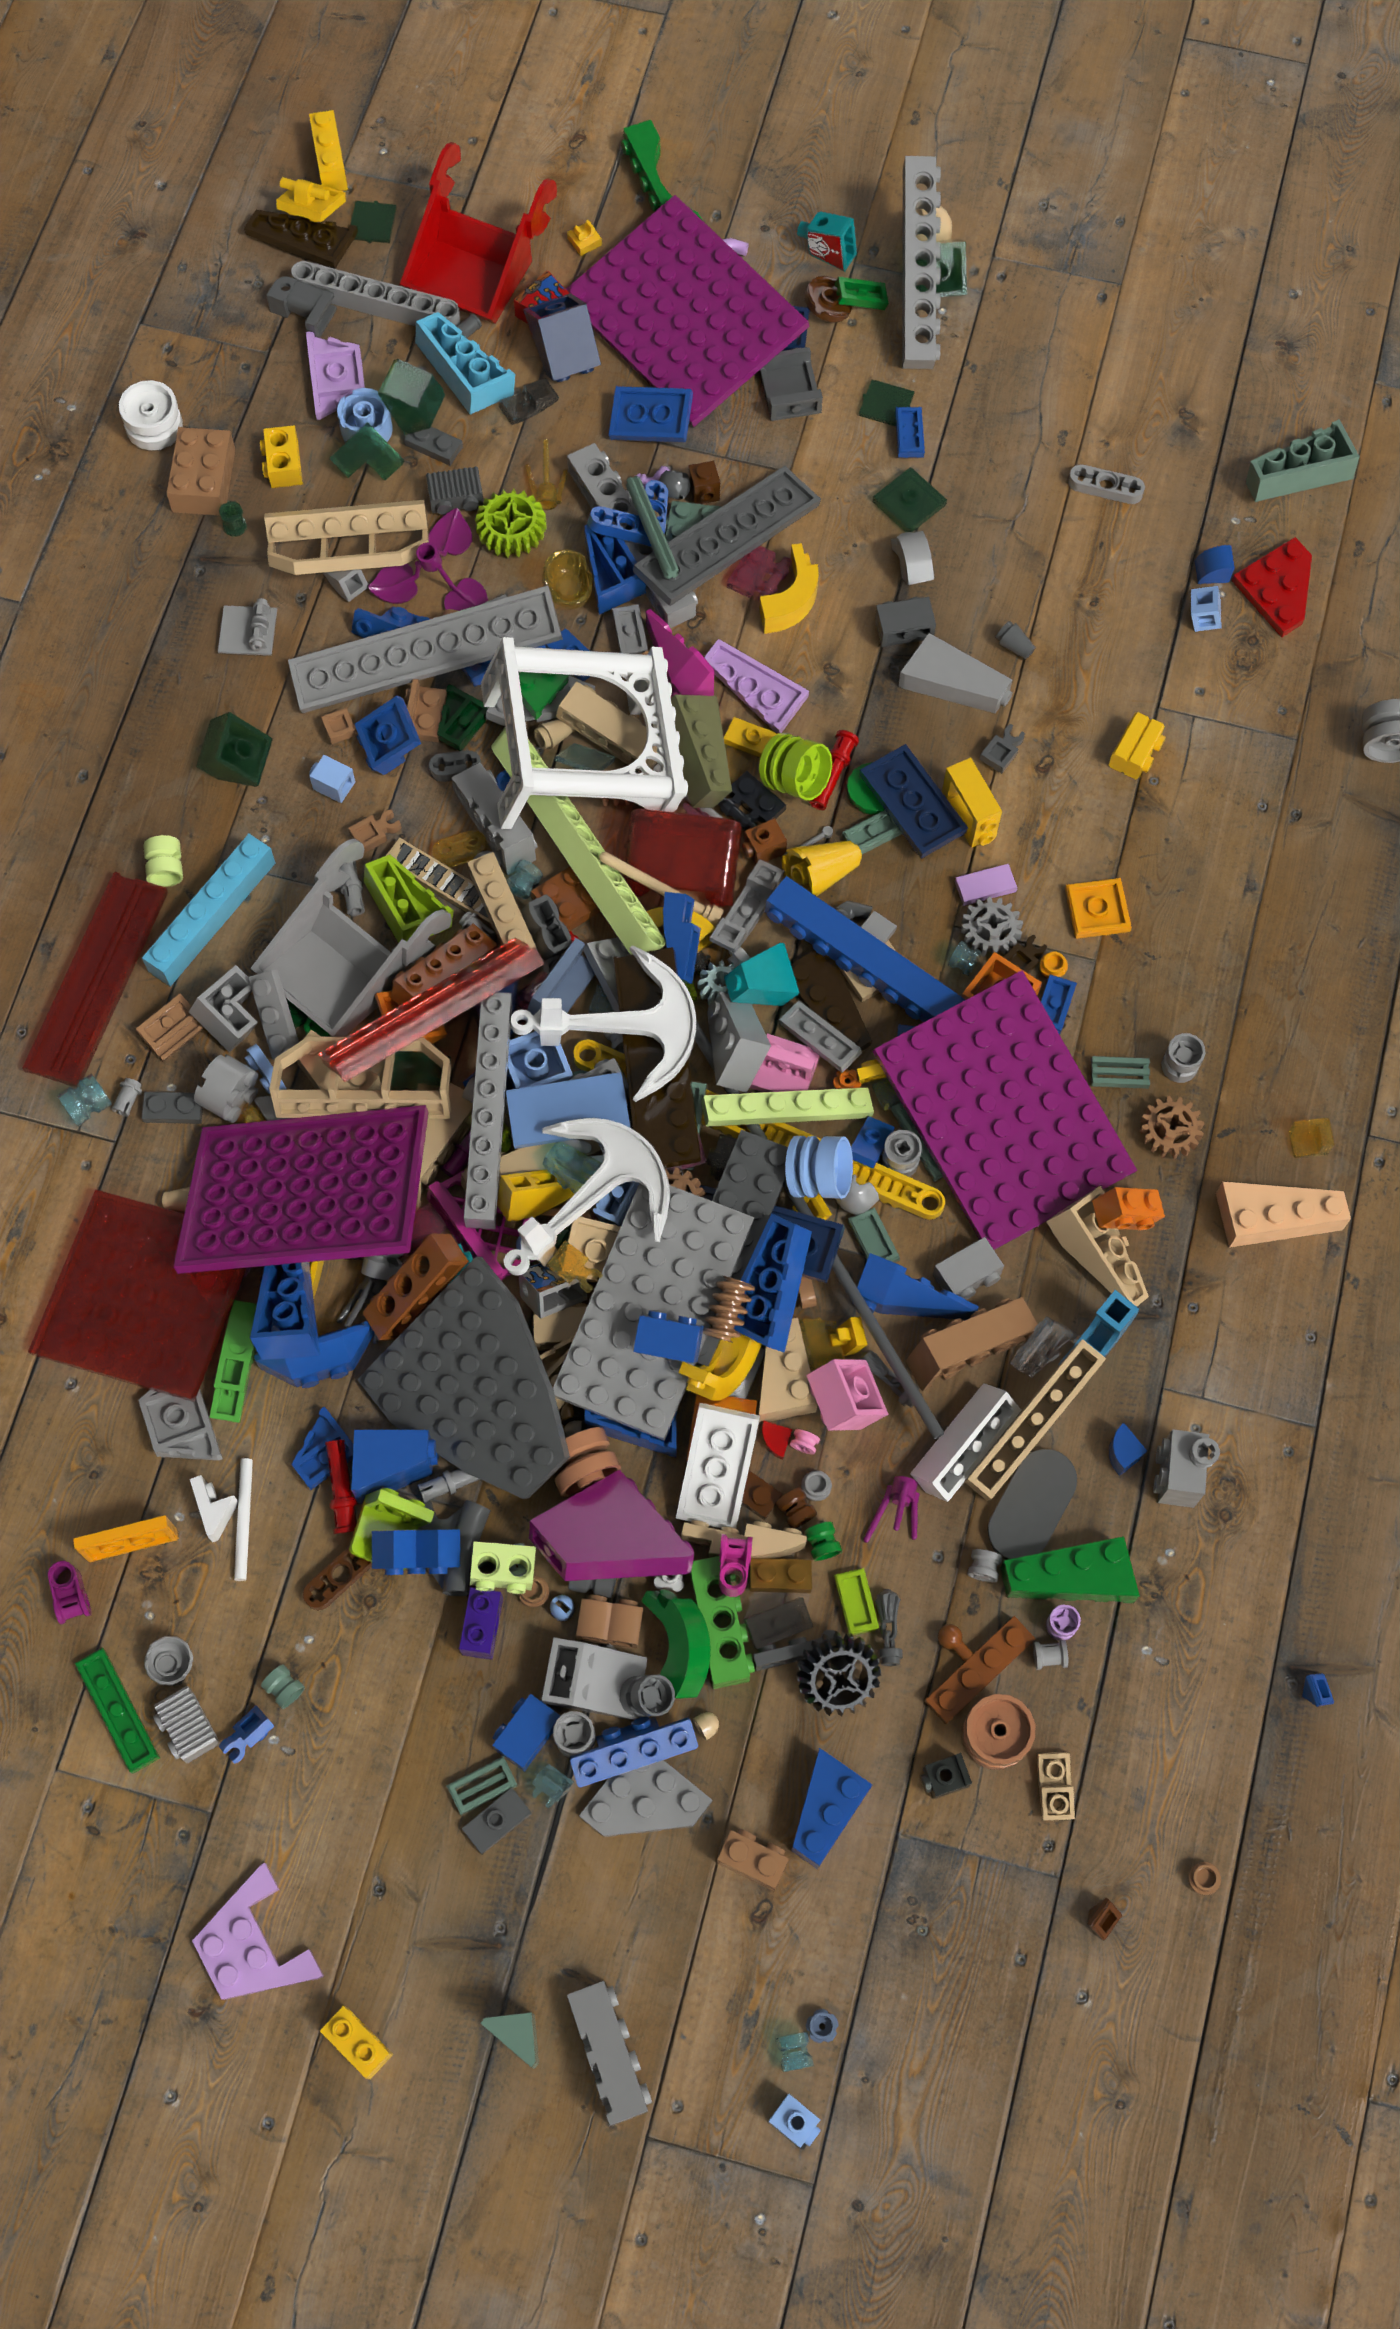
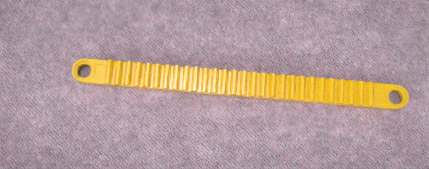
M589 1039L578 1042L574 1047V1063L581 1070L589 1072L600 1061L615 1058L627 1078L624 1053ZM585 1049H590L595 1052L596 1056L592 1061L587 1062L580 1058V1053ZM706 1089V1095H719ZM703 1114L701 1123L706 1126ZM786 1123L759 1124L768 1140L786 1147L789 1146L793 1136H805L806 1138L813 1136ZM746 1125L711 1126L712 1129H719L723 1134H730L735 1139H738L741 1129L750 1133ZM853 1160V1175L857 1176L856 1182L859 1185L871 1183L878 1192L882 1203H889L893 1208H901L928 1220L936 1219L942 1214L945 1206V1197L938 1189L876 1163L873 1169ZM926 1197H933L937 1200L938 1207L935 1210H927L923 1207L922 1200Z

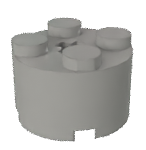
M225 1054V1057L219 1055L204 1071L202 1077L206 1081L203 1087L197 1085L194 1101L220 1118L235 1123L246 1102L251 1104L257 1096L258 1089L254 1086L259 1074L254 1069Z

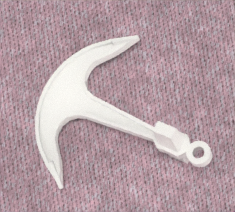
M631 946L629 949L643 970L662 991V999L654 1008L641 1011L569 1015L562 1010L561 998H542L541 1009L534 1016L527 1010H517L511 1016L510 1025L513 1032L518 1035H527L534 1029L540 1035L541 1046H560L561 1035L565 1034L568 1030L645 1035L654 1038L661 1044L664 1056L661 1062L646 1077L639 1091L633 1097V1100L637 1102L672 1080L685 1065L694 1044L696 1012L691 995L680 977L656 957L635 946ZM519 1020H526L527 1024L520 1025L517 1022Z
M599 1118L570 1120L543 1128L542 1132L544 1134L599 1142L604 1147L605 1157L600 1168L547 1224H539L531 1217L518 1229L522 1239L521 1250H511L504 1258V1265L509 1273L516 1276L524 1274L529 1269V1260H538L546 1267L559 1255L555 1247L557 1235L614 1188L625 1182H638L648 1189L650 1217L655 1233V1242H660L668 1214L670 1188L665 1168L657 1152L643 1136L621 1123ZM521 1259V1263L518 1266L512 1265L514 1260Z

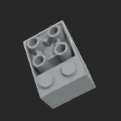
M554 1637L542 1702L550 1706L635 1720L637 1717L629 1715L622 1708L620 1690L627 1679L633 1676L645 1675L648 1658L588 1643Z

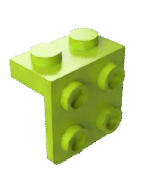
M381 1488L367 1494L361 1508L349 1551L357 1557L372 1562V1531L417 1530L419 1527L432 1522L435 1511L425 1508V1504L415 1499L406 1500L399 1497V1493L393 1489Z

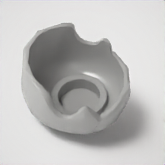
M852 1175L851 1187L846 1198H835V1200L848 1213L859 1215L867 1212L879 1200V1195L871 1183L859 1185L856 1182L857 1176Z
M164 1636L149 1646L144 1660V1668L149 1678L159 1685L173 1686L184 1680L190 1672L193 1654L188 1643L179 1637Z

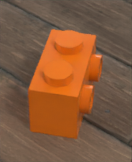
M1115 1187L1092 1200L1099 1228L1142 1231L1153 1228L1155 1222L1165 1217L1159 1192L1155 1189Z

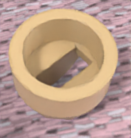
M705 1712L693 1718L695 1727L705 1741L718 1732L719 1721L713 1713Z

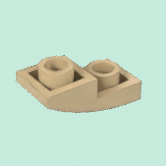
M1037 1753L1042 1820L1075 1819L1070 1753Z

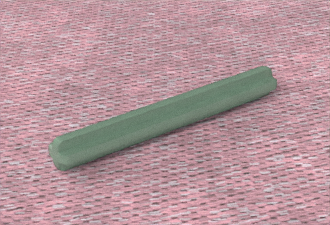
M638 476L629 477L627 479V489L663 575L667 579L675 578L678 576L679 568L642 481Z

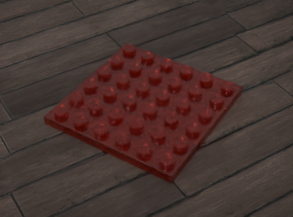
M95 1190L28 1352L36 1357L195 1402L246 1268L178 1274L174 1268V1262L184 1214Z

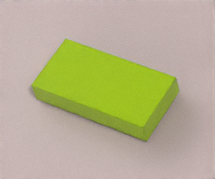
M862 1568L834 1575L847 1631L854 1636L879 1630L865 1569Z

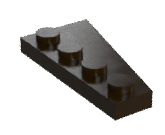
M257 209L244 227L245 234L333 269H336L358 234V228L355 225L348 224L346 228L337 226L336 222L326 221L325 224L315 223L305 217L291 219L288 218L287 214Z
M813 950L791 964L800 992L797 997L801 1002L859 1046L861 1051L869 1047L872 1040L835 960Z

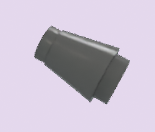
M1008 621L995 637L1000 641L999 644L1023 657L1025 660L1036 649V646L1033 645L1018 624H1013L1011 621Z

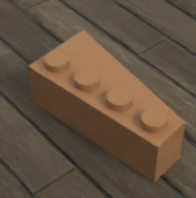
M1023 1297L1013 1301L1007 1298L996 1304L992 1310L987 1311L986 1308H983L973 1313L970 1319L962 1321L959 1318L945 1326L946 1329L927 1331L921 1335V1341L905 1361L919 1387L924 1391L932 1387L934 1380L940 1376L944 1380L955 1376L968 1362L971 1367L976 1366L990 1357L991 1351L998 1355L1029 1340L1040 1327Z

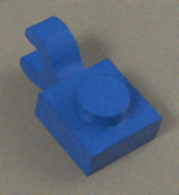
M256 1705L233 1726L235 1732L230 1737L225 1738L220 1743L219 1748L224 1754L229 1752L230 1749L235 1748L228 1757L236 1764L244 1757L246 1745L252 1748L257 1742L266 1737L268 1732L274 1727V1724Z

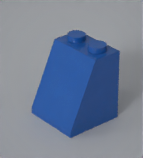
M354 1430L351 1491L358 1504H363L367 1494L381 1488H389L396 1491L433 1475V1465H438L439 1455L436 1452V1440L431 1439L428 1430Z

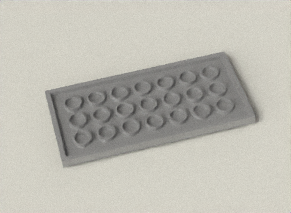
M639 1183L556 1379L553 1391L557 1399L665 1441L687 1387L688 1377L678 1373L684 1361L633 1352L640 1315H648L649 1310L667 1313L666 1319L678 1321L679 1316L696 1318V1325L711 1328V1325L705 1321V1318L715 1316L716 1314L709 1310V1305L719 1304L712 1295L713 1293L723 1292L716 1286V1282L726 1281L723 1276L731 1278L753 1225L754 1217L669 1185L670 1201L667 1219L660 1242H655V1233L650 1217L649 1191L643 1184ZM702 1334L699 1355L707 1338L705 1334ZM686 1362V1363L691 1364V1365H693V1366L696 1365V1363Z

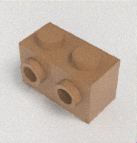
M739 1829L737 1833L731 1830L717 1859V1864L775 1892L789 1861V1858L784 1856L785 1850L771 1843L764 1847L755 1842V1835L743 1829Z

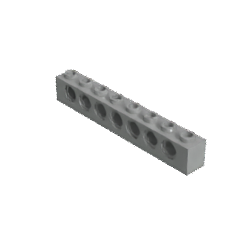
M905 156L903 163L902 369H933L935 361L940 360V344H936V335L940 334V319H936V309H940V293H936V284H940L941 271L940 268H936V259L940 258L941 245L940 242H936V233H940L941 219L936 217V208H940L941 193L936 192V183H940L941 167L936 166V156ZM924 184L928 189L920 190L916 185ZM924 209L928 214L921 216L916 210ZM923 234L928 240L920 241L916 238V235ZM916 260H925L928 265L924 267L919 266ZM924 285L928 291L920 292L915 286ZM923 310L928 316L924 318L919 317L916 311ZM923 335L927 338L928 342L920 343L915 337Z
M595 443L567 455L568 472L591 509L601 506L638 515L629 491H625L622 486L618 472L616 470L612 471L606 453L604 451L600 452ZM620 524L621 527H623L624 529H632V527L629 524ZM624 540L637 562L654 552L652 546ZM646 585V596L660 618L670 628L696 616L698 600L694 591L669 606Z
M482 992L464 1210L466 1228H496L512 1016L511 993Z

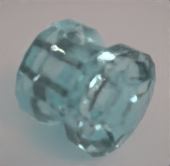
M961 941L954 950L948 965L952 968L958 967L962 969L963 974L969 976L978 963L982 952L977 949L972 950L968 948L967 943Z

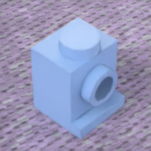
M1218 586L1191 589V616L1195 632L1222 628L1221 599Z

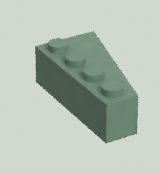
M1340 419L1332 422L1330 427L1324 430L1319 428L1313 431L1311 436L1303 440L1298 438L1291 441L1290 446L1284 449L1277 448L1251 460L1246 485L1254 501L1257 502L1351 480L1354 478L1360 456Z

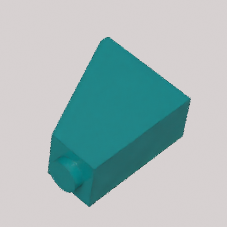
M778 943L746 960L724 976L730 1000L734 1003L783 1006L800 993L784 943Z

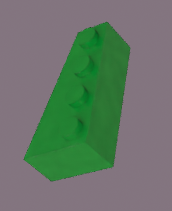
M1124 1536L1004 1560L1000 1567L1007 1598L1046 1600L1050 1598L1064 1599L1066 1601L1094 1600L1095 1602L1116 1601L1135 1603L1140 1597Z

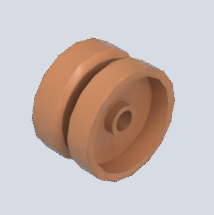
M589 1428L565 1438L570 1458L555 1472L559 1474L554 1481L562 1497L574 1496L619 1469L621 1470V1465L615 1452L606 1451L610 1442L603 1428Z
M994 1694L982 1698L972 1707L962 1726V1741L966 1752L977 1764L987 1769L1004 1770L1015 1766L1030 1751L1035 1740L1036 1724L1031 1711L1022 1701L1010 1695ZM996 1726L1002 1729L1001 1733H1004V1736L995 1734L994 1729Z

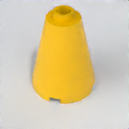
M852 841L792 847L786 850V855L782 856V870H784V878L788 876L815 896H819L860 865L862 853L859 846Z

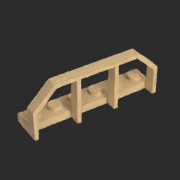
M424 500L265 513L264 515L268 538L267 556L269 566L294 575L403 566L417 559L416 551L418 547L423 543L429 542ZM422 530V540L399 551L376 553L375 534ZM369 534V554L328 557V538ZM321 538L320 558L295 560L276 553L275 542Z
M306 1037L277 1056L274 1061L269 1090L276 1118H301L426 1105L429 1112L428 1119H450L451 1104L448 1092L451 1074L450 1059L424 1037ZM311 1051H334L328 1090H279L283 1069ZM344 1051H387L381 1090H337ZM422 1051L442 1068L440 1091L390 1090L395 1052Z

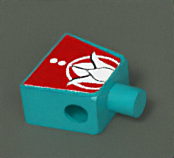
M818 212L811 223L800 222L797 235L808 240L809 254L845 272L857 255L854 218Z

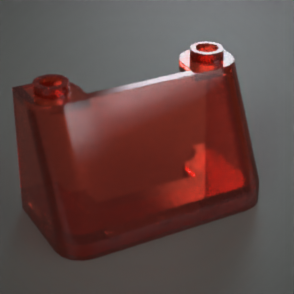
M636 809L630 815L625 862L673 889L704 892L706 899L712 905L714 904L718 907L733 906L742 827L740 823L731 819ZM623 874V878L636 897H641L649 892L650 888Z

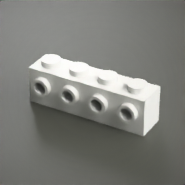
M983 1383L910 1475L926 1493L948 1502L1022 1410L1007 1391Z

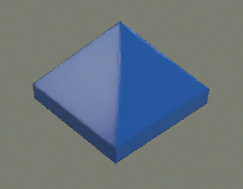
M1325 1674L1306 1676L1302 1697L1317 1707L1334 1704Z

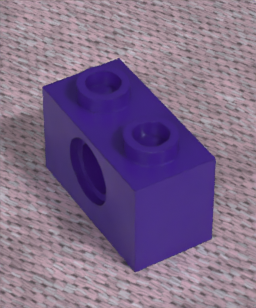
M470 1587L459 1647L462 1656L493 1660L503 1604L501 1592L479 1591L476 1588Z

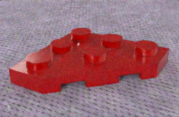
M1296 537L1239 571L1232 578L1235 586L1281 638L1300 627L1305 620L1312 554Z

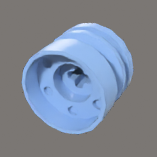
M793 1136L787 1149L785 1162L786 1182L790 1194L793 1197L799 1198L805 1197V1195L808 1198H813L818 1193L823 1198H846L851 1187L853 1175V1156L849 1140L845 1136H825L821 1141L816 1136H808L807 1138L805 1136Z

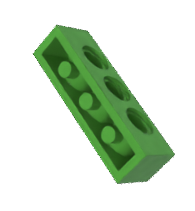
M720 1556L693 1561L692 1571L690 1572L696 1605L705 1619L710 1637L709 1672L713 1689L750 1682V1673L755 1672L752 1655L745 1654L743 1644L748 1642L745 1623L739 1624L737 1612L742 1611L740 1595L729 1597L723 1594L719 1598H714L707 1592L711 1585H719ZM729 1574L724 1579L726 1583L731 1585V1582L736 1581L735 1574ZM720 1614L727 1615L731 1620V1624L726 1628H719L714 1624V1618ZM724 1645H732L736 1648L737 1655L732 1659H726L721 1656L719 1651Z

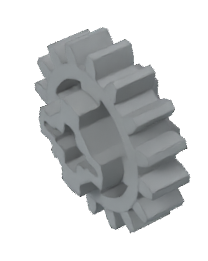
M988 897L985 904L978 899L975 907L969 905L967 914L963 915L961 933L966 934L965 943H973L971 948L973 952L980 948L982 949L981 956H985L987 951H990L991 954L1001 951L1006 955L1009 947L1013 948L1017 944V940H1020L1022 935L1023 921L1018 920L1019 911L1011 912L1012 903L1004 906L1002 905V898H999L997 903H993L991 897Z

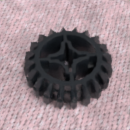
M835 1631L833 1639H829L827 1635L823 1634V1642L818 1644V1642L812 1640L813 1650L804 1649L803 1655L805 1659L798 1660L800 1671L797 1672L796 1677L800 1682L798 1685L799 1690L805 1694V1701L809 1704L813 1703L814 1709L818 1712L824 1708L825 1713L830 1716L836 1709L838 1715L842 1717L844 1709L849 1708L850 1712L855 1714V1705L860 1704L866 1708L864 1698H874L875 1693L872 1688L880 1687V1682L877 1678L881 1676V1669L877 1666L880 1662L876 1654H873L872 1646L870 1644L865 1645L863 1638L860 1636L854 1639L853 1635L847 1632L842 1639L840 1633ZM857 1660L862 1662L859 1678H856L853 1673ZM819 1669H821L823 1671V1674L825 1675L822 1679L823 1684L820 1688L815 1684L816 1675Z

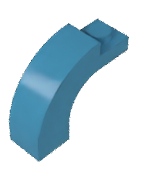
M1114 1290L1096 1312L1094 1320L1075 1345L1083 1339L1101 1355L1106 1357L1138 1314L1139 1308L1118 1291ZM1074 1345V1346L1070 1349V1351L1065 1355V1357L1061 1360V1362H1062V1361L1066 1358V1356L1071 1352V1350L1075 1347V1345Z

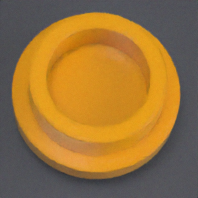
M1049 952L1041 958L1039 969L1046 978H1049L1050 974L1061 978L1068 969V962L1061 953Z

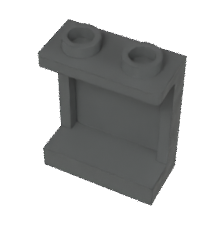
M810 347L781 351L759 370L771 421L822 413L823 396L821 389H817L811 365Z

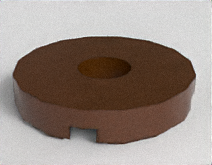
M818 276L812 279L804 292V301L808 309L824 321L842 322L848 318L854 306L838 304L839 296L836 294L838 288L835 287L836 278ZM825 296L832 298L833 301L828 300Z

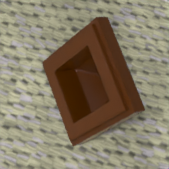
M1105 1898L1089 1910L1087 1924L1101 1940L1105 1941L1122 1917V1914L1109 1899Z

